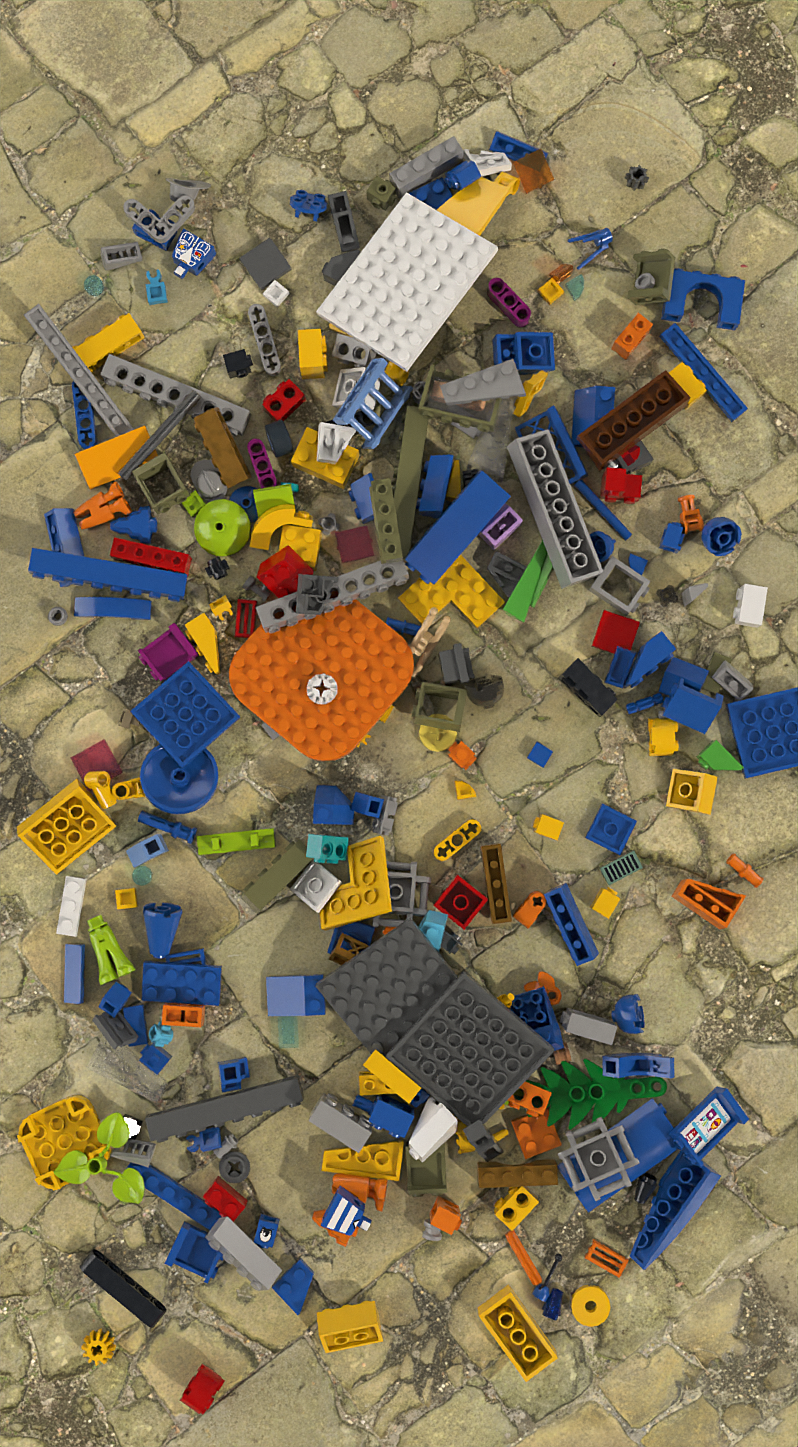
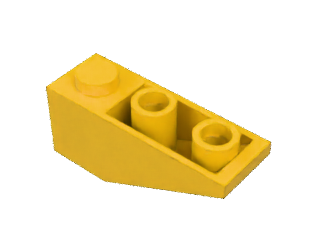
M202 613L185 624L187 628L185 633L190 641L194 639L197 646L195 649L200 657L204 655L208 661L205 665L210 673L214 671L218 675L221 672L217 631L207 615Z

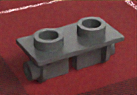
M444 930V940L441 947L448 951L449 954L453 953L455 955L459 949L456 947L458 943L461 946L463 945L459 942L461 937L453 931L449 934Z

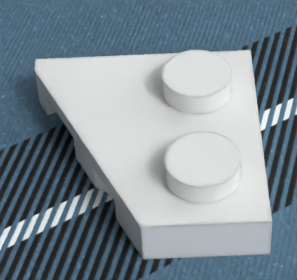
M469 149L463 150L464 159L467 162L474 161L481 177L511 170L512 163L505 153L481 151L480 155L470 154Z
M320 422L318 427L317 461L336 464L356 430L353 427Z

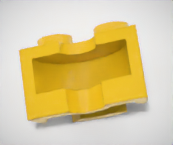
M648 718V732L650 735L649 756H672L674 751H678V740H675V732L678 731V723L669 718Z

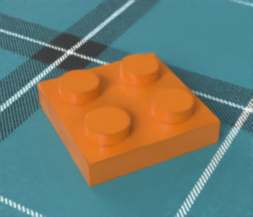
M548 1108L545 1109L544 1115L538 1114L537 1118L524 1115L511 1120L525 1159L562 1145L554 1124L550 1127L547 1126Z

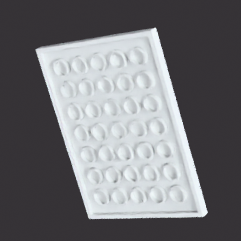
M406 192L316 313L407 372L497 253L498 247Z

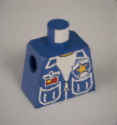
M183 228L172 254L174 263L178 265L173 273L181 279L185 277L187 272L197 276L215 257L216 251L214 246Z

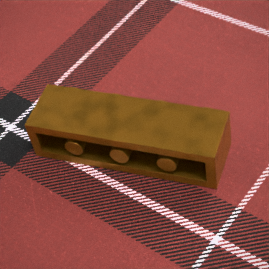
M219 407L212 408L194 417V426L197 432L201 433L204 438L203 445L207 451H210L212 463L215 468L219 469L223 485L230 488L251 478L248 467Z
M501 844L480 846L491 923L512 922Z

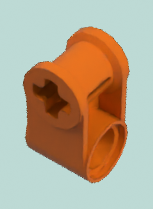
M539 891L530 893L512 917L527 929L530 928L546 905L545 896ZM540 896L541 904L536 903L534 905L533 898Z

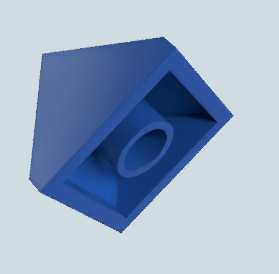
M673 657L664 673L658 692L670 697L672 685L678 683L680 678L684 679V686L701 692L709 670Z

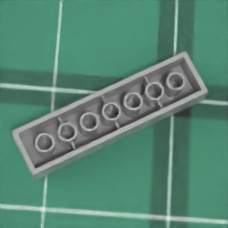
M549 429L515 439L507 448L561 589L593 579L604 573Z

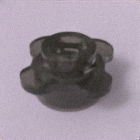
M672 585L656 591V595L661 601L660 605L663 607L678 601V596H676Z

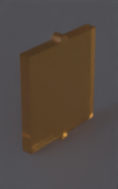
M541 148L530 154L526 153L525 157L513 162L526 194L537 188L542 189L543 185L554 180Z

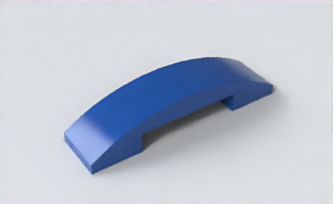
M75 597L74 617H114L151 620L152 601L114 597Z

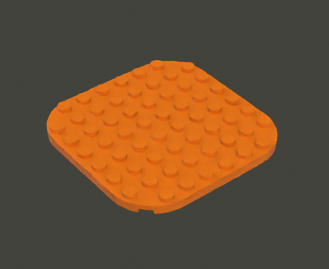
M336 591L331 592L330 598H336L339 593ZM356 599L352 600L353 602L349 605L336 606L334 610L328 613L322 612L321 615H316L312 619L306 620L304 618L299 620L296 625L280 627V630L274 633H266L261 624L236 652L229 668L230 686L237 699L299 752L316 761H335L351 753L407 688L413 676L414 659L406 640ZM296 605L293 607L294 612H296ZM281 611L275 614L276 619L284 616V612ZM324 673L336 681L338 687L337 695L327 704H316L308 697L306 686L309 679L314 677L315 674ZM322 681L321 686L316 689L319 690L320 696H322L323 691L328 688L324 686Z

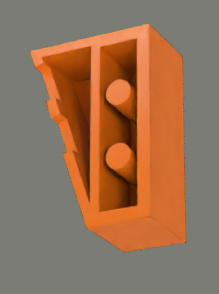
M687 878L680 881L671 897L718 929H724L728 927L746 895L730 892L726 889H720Z

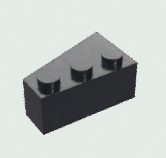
M579 658L558 677L598 717L603 716L618 700L615 697L616 693L611 688H606L602 680L596 674H593Z

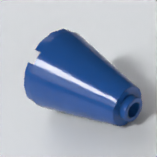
M156 903L146 904L143 908L149 952L154 958H165L170 953L182 916V909L180 906L171 903H162V906H156Z

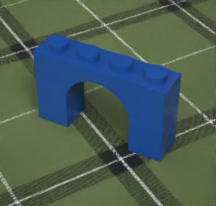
M675 268L670 301L663 302L661 320L680 322L684 314L686 295L695 289H706L712 292L719 302L717 328L736 330L740 324L745 280L736 276L728 278L721 277L720 274L707 275L700 271L687 272L683 269Z

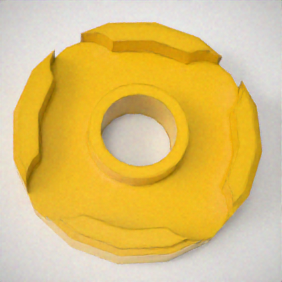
M583 1285L572 1295V1314L582 1325L589 1327L598 1326L609 1316L610 1301L605 1291L599 1286ZM588 1301H594L596 1306L592 1310H587L585 1304Z

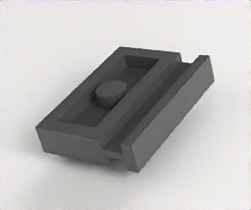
M120 1011L115 1018L104 1012L99 1016L95 1015L92 1020L113 1050L119 1046L123 1047L134 1043L138 1039V1035Z

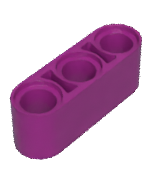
M501 278L491 279L487 290L490 300L515 326L519 328L527 326L531 316L530 308ZM499 287L501 291L494 292L491 288ZM511 300L514 304L509 306L504 301ZM522 313L526 318L520 319L517 315Z
M260 439L250 440L247 449L261 488H265L264 484L267 481L274 482L273 486H278L264 443ZM255 446L262 447L258 453L252 452V449ZM262 463L268 465L266 470L263 471L259 470L258 466Z

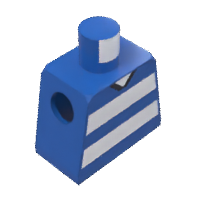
M339 1185L322 1217L321 1226L350 1236L353 1234L356 1226L367 1231L372 1220L363 1216L365 1204Z

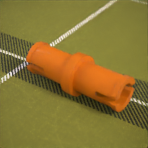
M735 853L727 859L726 863L734 868L741 878L744 877L755 888L761 885L764 878L752 870L750 864H745Z

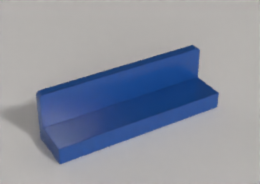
M53 508L45 513L44 517L52 551L84 557L77 522L73 513L74 509ZM64 580V582H59L60 587H68L72 584V581Z

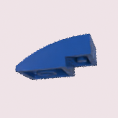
M552 332L496 334L492 339L494 365L514 359L519 375L537 374L541 370L545 372L555 370Z

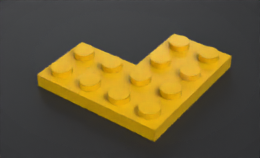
M461 554L435 584L431 582L427 584L419 578L398 597V600L421 625L431 608H437L439 613L452 601L468 620L478 628L505 603Z
M377 836L348 845L350 883L340 885L321 909L320 922L322 930H330L392 912L384 837Z

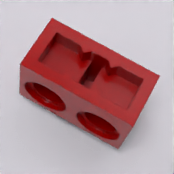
M290 379L286 382H281L276 388L277 391L272 395H267L263 400V410L275 422L279 420L284 422L306 401L305 394ZM289 391L295 393L291 398L285 397V394ZM275 404H279L281 406V408L277 411H273L271 409V407Z

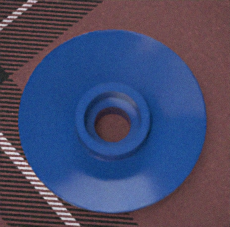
M243 486L236 489L231 494L229 500L240 505L247 513L250 523H254L258 520L253 490L257 488ZM245 500L250 501L248 506L243 505Z

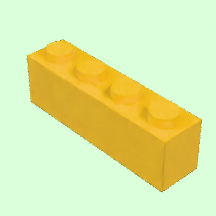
M128 313L127 315L119 316L116 322L104 326L99 333L87 337L85 342L72 348L87 368L93 372L105 364L109 354L118 356L145 337L130 313Z

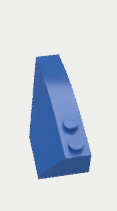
M681 1150L660 1179L658 1184L660 1187L656 1196L652 1199V1207L649 1214L645 1216L643 1221L645 1222L642 1232H639L630 1257L643 1270L677 1237L721 1177L704 1161H702L704 1163L702 1167L690 1165L684 1159L685 1155Z

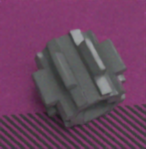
M640 165L638 167L631 166L629 173L625 175L627 180L626 186L633 188V191L637 188L643 189L644 183H647L649 180L646 174L647 169L641 168Z

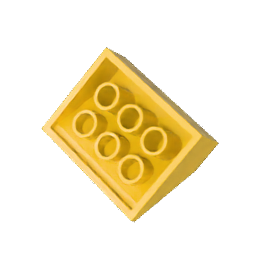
M75 779L17 826V834L57 875L117 825L106 811L101 808L89 790L78 779Z

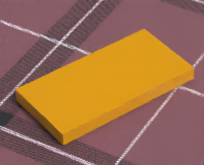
M146 426L75 454L90 490L121 478L118 474L119 471L150 438ZM156 449L140 466L158 456Z

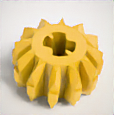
M101 1328L97 1333L92 1330L90 1336H85V1343L82 1344L81 1349L85 1351L83 1357H89L88 1363L94 1360L97 1366L100 1361L105 1364L108 1358L111 1359L113 1357L112 1351L116 1349V1345L113 1344L115 1338L108 1337L109 1331L103 1334Z

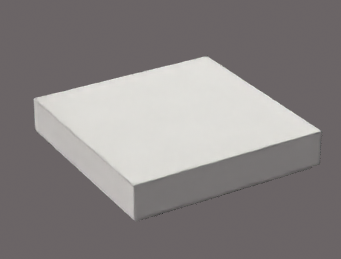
M313 859L290 890L315 912L319 913L342 882L320 863L314 862Z

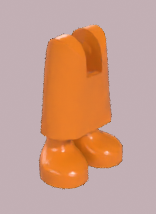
M117 482L111 484L107 493L99 492L73 512L76 518H82L91 514L90 517L79 522L82 530L115 519V512H122L125 515L133 512L127 500L123 498L125 495ZM118 499L114 503L109 504L110 501Z
M337 1173L332 1179V1193L335 1194L340 1185L364 1203H366L368 1197L373 1198L377 1211L382 1212L388 1180L370 1179V1177Z

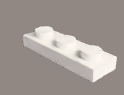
M66 876L56 934L77 936L87 879Z

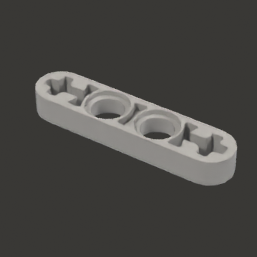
M253 304L248 310V315L266 374L276 376L281 371V364L265 309L260 304ZM255 310H258L260 313L261 322H257L256 316L253 315ZM265 327L267 333L264 336L258 335V328ZM264 345H271L273 349L270 353L266 354L262 351ZM269 358H272L273 364L277 365L273 371L271 368H268L270 367Z

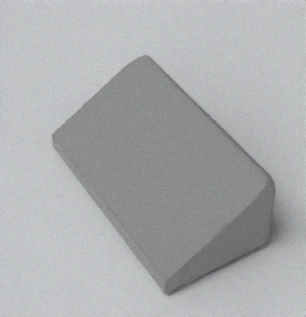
M708 584L689 586L681 593L684 607L699 596L708 587Z
M726 660L712 676L717 683L738 701H741L753 690L752 683Z

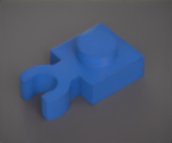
M212 1127L201 1131L198 1137L194 1135L186 1137V1140L189 1142L194 1141L192 1146L187 1147V1150L190 1152L197 1151L199 1147L202 1152L222 1148L219 1127Z

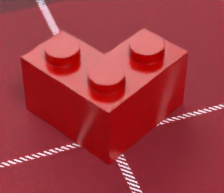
M607 467L601 478L600 499H605V502L620 500L624 501L623 503L635 504L641 498L642 475L626 474V469Z

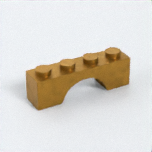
M555 1159L535 1160L531 1163L517 1165L502 1164L497 1161L477 1162L479 1188L558 1185V1170Z

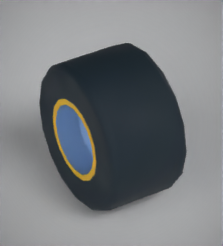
M283 420L265 425L266 435L275 457L278 458L292 453V442Z

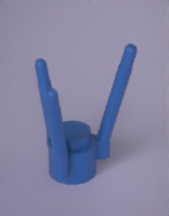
M608 228L568 239L569 243L579 240L585 243L594 240L596 246L600 245V248L577 267V270H580L603 250L609 248L608 243L613 241V237Z

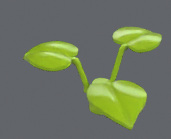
M119 1112L107 1116L98 1127V1141L102 1144H107L105 1149L99 1153V1156L88 1161L85 1153L74 1150L67 1153L54 1170V1174L57 1177L72 1184H82L90 1178L91 1174L96 1175L100 1172L117 1175L118 1178L113 1182L112 1191L115 1197L123 1202L139 1204L145 1192L143 1177L136 1169L127 1168L122 1174L106 1169L107 1161L103 1157L104 1154L109 1150L110 1146L120 1148L125 1145L130 1136L129 1126Z

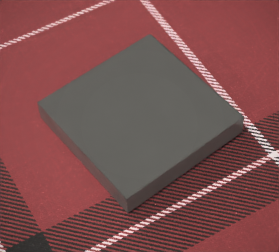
M268 238L239 258L260 290H263L274 280L279 279L292 270L271 238Z

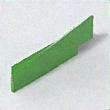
M543 540L503 608L508 616L523 623L525 622L529 607H535L554 570Z

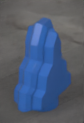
M150 506L140 507L138 511L131 512L127 517H120L110 522V529L119 534H128L131 539H137L140 543L151 544L152 533H156L158 528L157 518L151 516Z

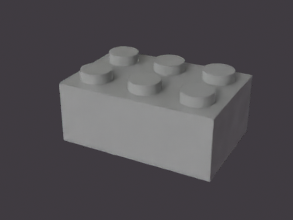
M323 1093L310 1114L309 1122L359 1153L372 1133V1126L368 1121L369 1118L363 1114L361 1116L357 1115L348 1104H340L337 1102L338 1098L334 1095Z

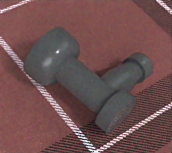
M250 576L242 586L246 591L252 590L264 602L271 595V592H269L265 585L259 587L256 584V579L253 576Z

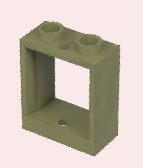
M165 452L132 471L150 505L157 514L169 511L172 506L184 502L187 497L191 496ZM169 468L180 489L157 503L145 481Z
M422 682L421 688L416 690L415 699H418V704L413 706L412 717H415L414 724L460 732L467 690ZM425 694L458 700L454 721L422 716L421 712Z

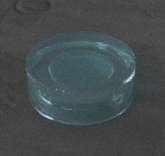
M92 275L85 279L84 288L89 295L98 296L103 292L104 284L98 276Z
M146 866L137 867L132 874L133 881L138 885H147L153 877L151 869Z

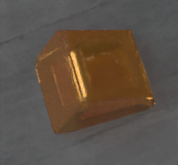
M562 264L553 270L549 276L559 285L572 275L574 267L570 264Z

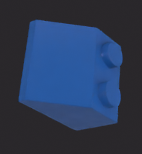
M368 473L350 484L351 490L348 491L351 502L355 501L357 506L354 509L358 520L361 519L363 524L374 520L369 490L371 481H374L372 473Z

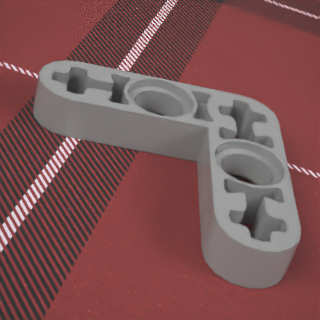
M186 195L181 196L160 219L135 199L127 200L123 206L126 216L158 243L167 242L195 211L193 199ZM185 203V204L187 205V204L189 203V206H190V207H189V208H187V207H184V208H183V205H182V204ZM135 207L139 215L137 216V213H135L133 210L130 211L129 208ZM172 215H176L179 218L174 224L168 221ZM150 217L152 219L151 224L143 225V218ZM155 226H156V228H157L160 232H162V231L164 230V234H165V235L162 236V235L160 234V235L158 236L157 231L154 229Z

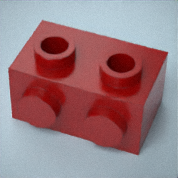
M217 1176L203 1195L204 1201L209 1207H215L220 1211L221 1217L228 1216L233 1222L244 1210L248 1202L247 1199L220 1176Z

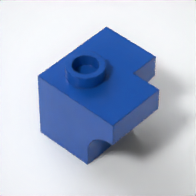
M247 1057L217 1062L222 1093L242 1089L241 1080L250 1077Z

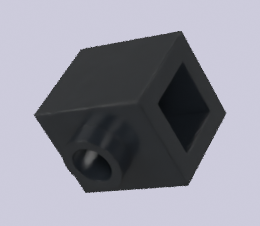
M245 349L223 355L230 379L234 377L243 378L252 373L250 366H253L251 355H246Z

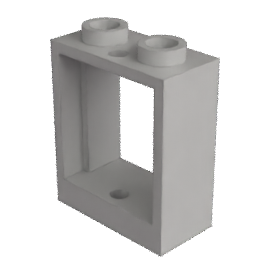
M612 556L603 568L604 573L598 575L589 591L624 615H628L630 612L634 613L639 606L637 601L640 596L644 598L649 591L648 584L650 581ZM614 566L642 584L628 606L600 588Z
M568 1007L566 1012H562L560 1018L562 1027L568 1033L609 1045L613 1044L617 1025L612 1020Z

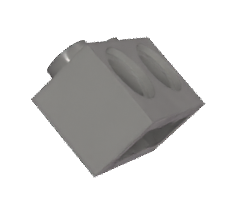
M337 334L332 356L338 358L340 363L349 365V361L355 362V367L360 368L368 366L372 359H375L376 352L353 337ZM348 346L349 350L345 355L344 348ZM363 350H365L366 355H365V357L362 359V358H361V352H362Z

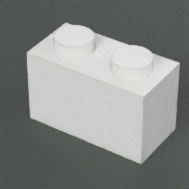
M744 584L738 588L736 593L738 605L734 608L733 612L735 624L756 628L762 625L768 587Z

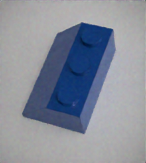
M593 386L574 391L571 439L575 447H583L577 440V436L614 409L615 387Z
M431 455L430 461L425 462L424 472L427 473L426 480L422 479L420 490L423 491L422 498L418 497L416 509H419V515L436 519L441 516L454 455Z

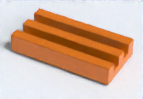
M593 1239L592 1245L589 1246L588 1252L584 1256L585 1259L620 1278L629 1261L628 1258ZM598 1247L606 1253L619 1259L620 1261H622V1264L610 1258L609 1256L603 1254L602 1252L596 1250L595 1248ZM593 1253L618 1267L619 1270H615L591 1255Z

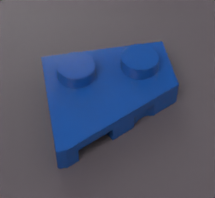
M300 1257L272 1285V1289L297 1315L301 1312L314 1271Z

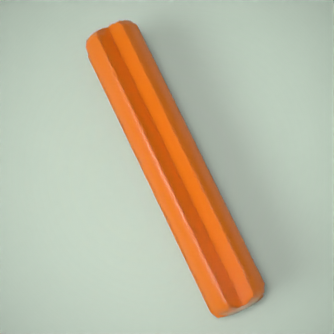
M508 1231L505 1237L534 1286L540 1284L542 1277L515 1231Z

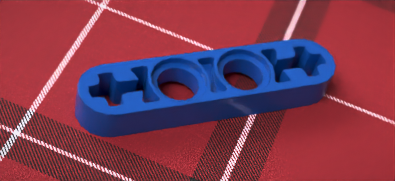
M73 381L72 392L78 442L85 450L97 445L94 410L92 404L85 395H81V391ZM86 400L88 401V407L84 410L79 409V403ZM83 419H90L91 424L89 427L83 428L81 427V421ZM85 433H88L89 439L92 440V442H89V446L83 443L87 440Z

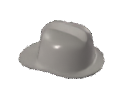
M166 178L170 182V199L174 202L184 195L190 196L195 200L200 189L211 187V184L202 181Z
M205 459L198 461L192 467L190 475L192 482L203 500L211 502L223 499L227 493V486H224L221 482L219 469L214 467L211 460Z

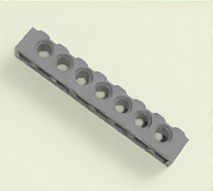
M111 354L108 355L100 374L105 380L104 382L109 386H120L123 391L129 394L137 393L144 400L150 401L152 399L157 401L159 406L164 408L169 406L174 408V410L192 390H195L201 396V399L187 414L191 415V418L194 419V417L206 412L208 408L219 407L223 418L225 415H232V419L225 422L233 436H237V434L243 436L251 417L250 411ZM122 373H128L126 378L119 379ZM139 380H145L142 386H137ZM156 387H162L161 392L154 393ZM180 394L177 400H171L172 395Z
M380 560L337 576L338 582L333 583L329 593L336 591L339 594L336 598L329 597L324 604L322 612L328 613L334 610L336 606H346L351 604L352 600L358 598L365 599L376 591L378 593L384 592L392 585L400 586L406 583V580L409 579V574L404 561L381 564ZM390 571L393 574L390 578H385L382 576L383 573ZM367 578L375 580L371 585H367L364 582ZM349 585L357 587L352 592L346 590ZM297 592L256 607L266 633L277 632L280 630V627L286 625L293 626L299 620L304 618L306 620L312 619L316 615L300 614L293 611V607L297 604ZM277 612H284V616L282 618H275V614Z

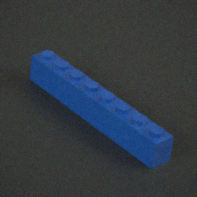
M32 548L28 568L32 577L37 579L50 577L55 582L68 580L78 586H83V583L91 584V587L96 589L109 587L114 592L127 590L133 595L145 593L149 594V597L160 599L161 596L168 597L169 601L174 602L184 600L188 575Z

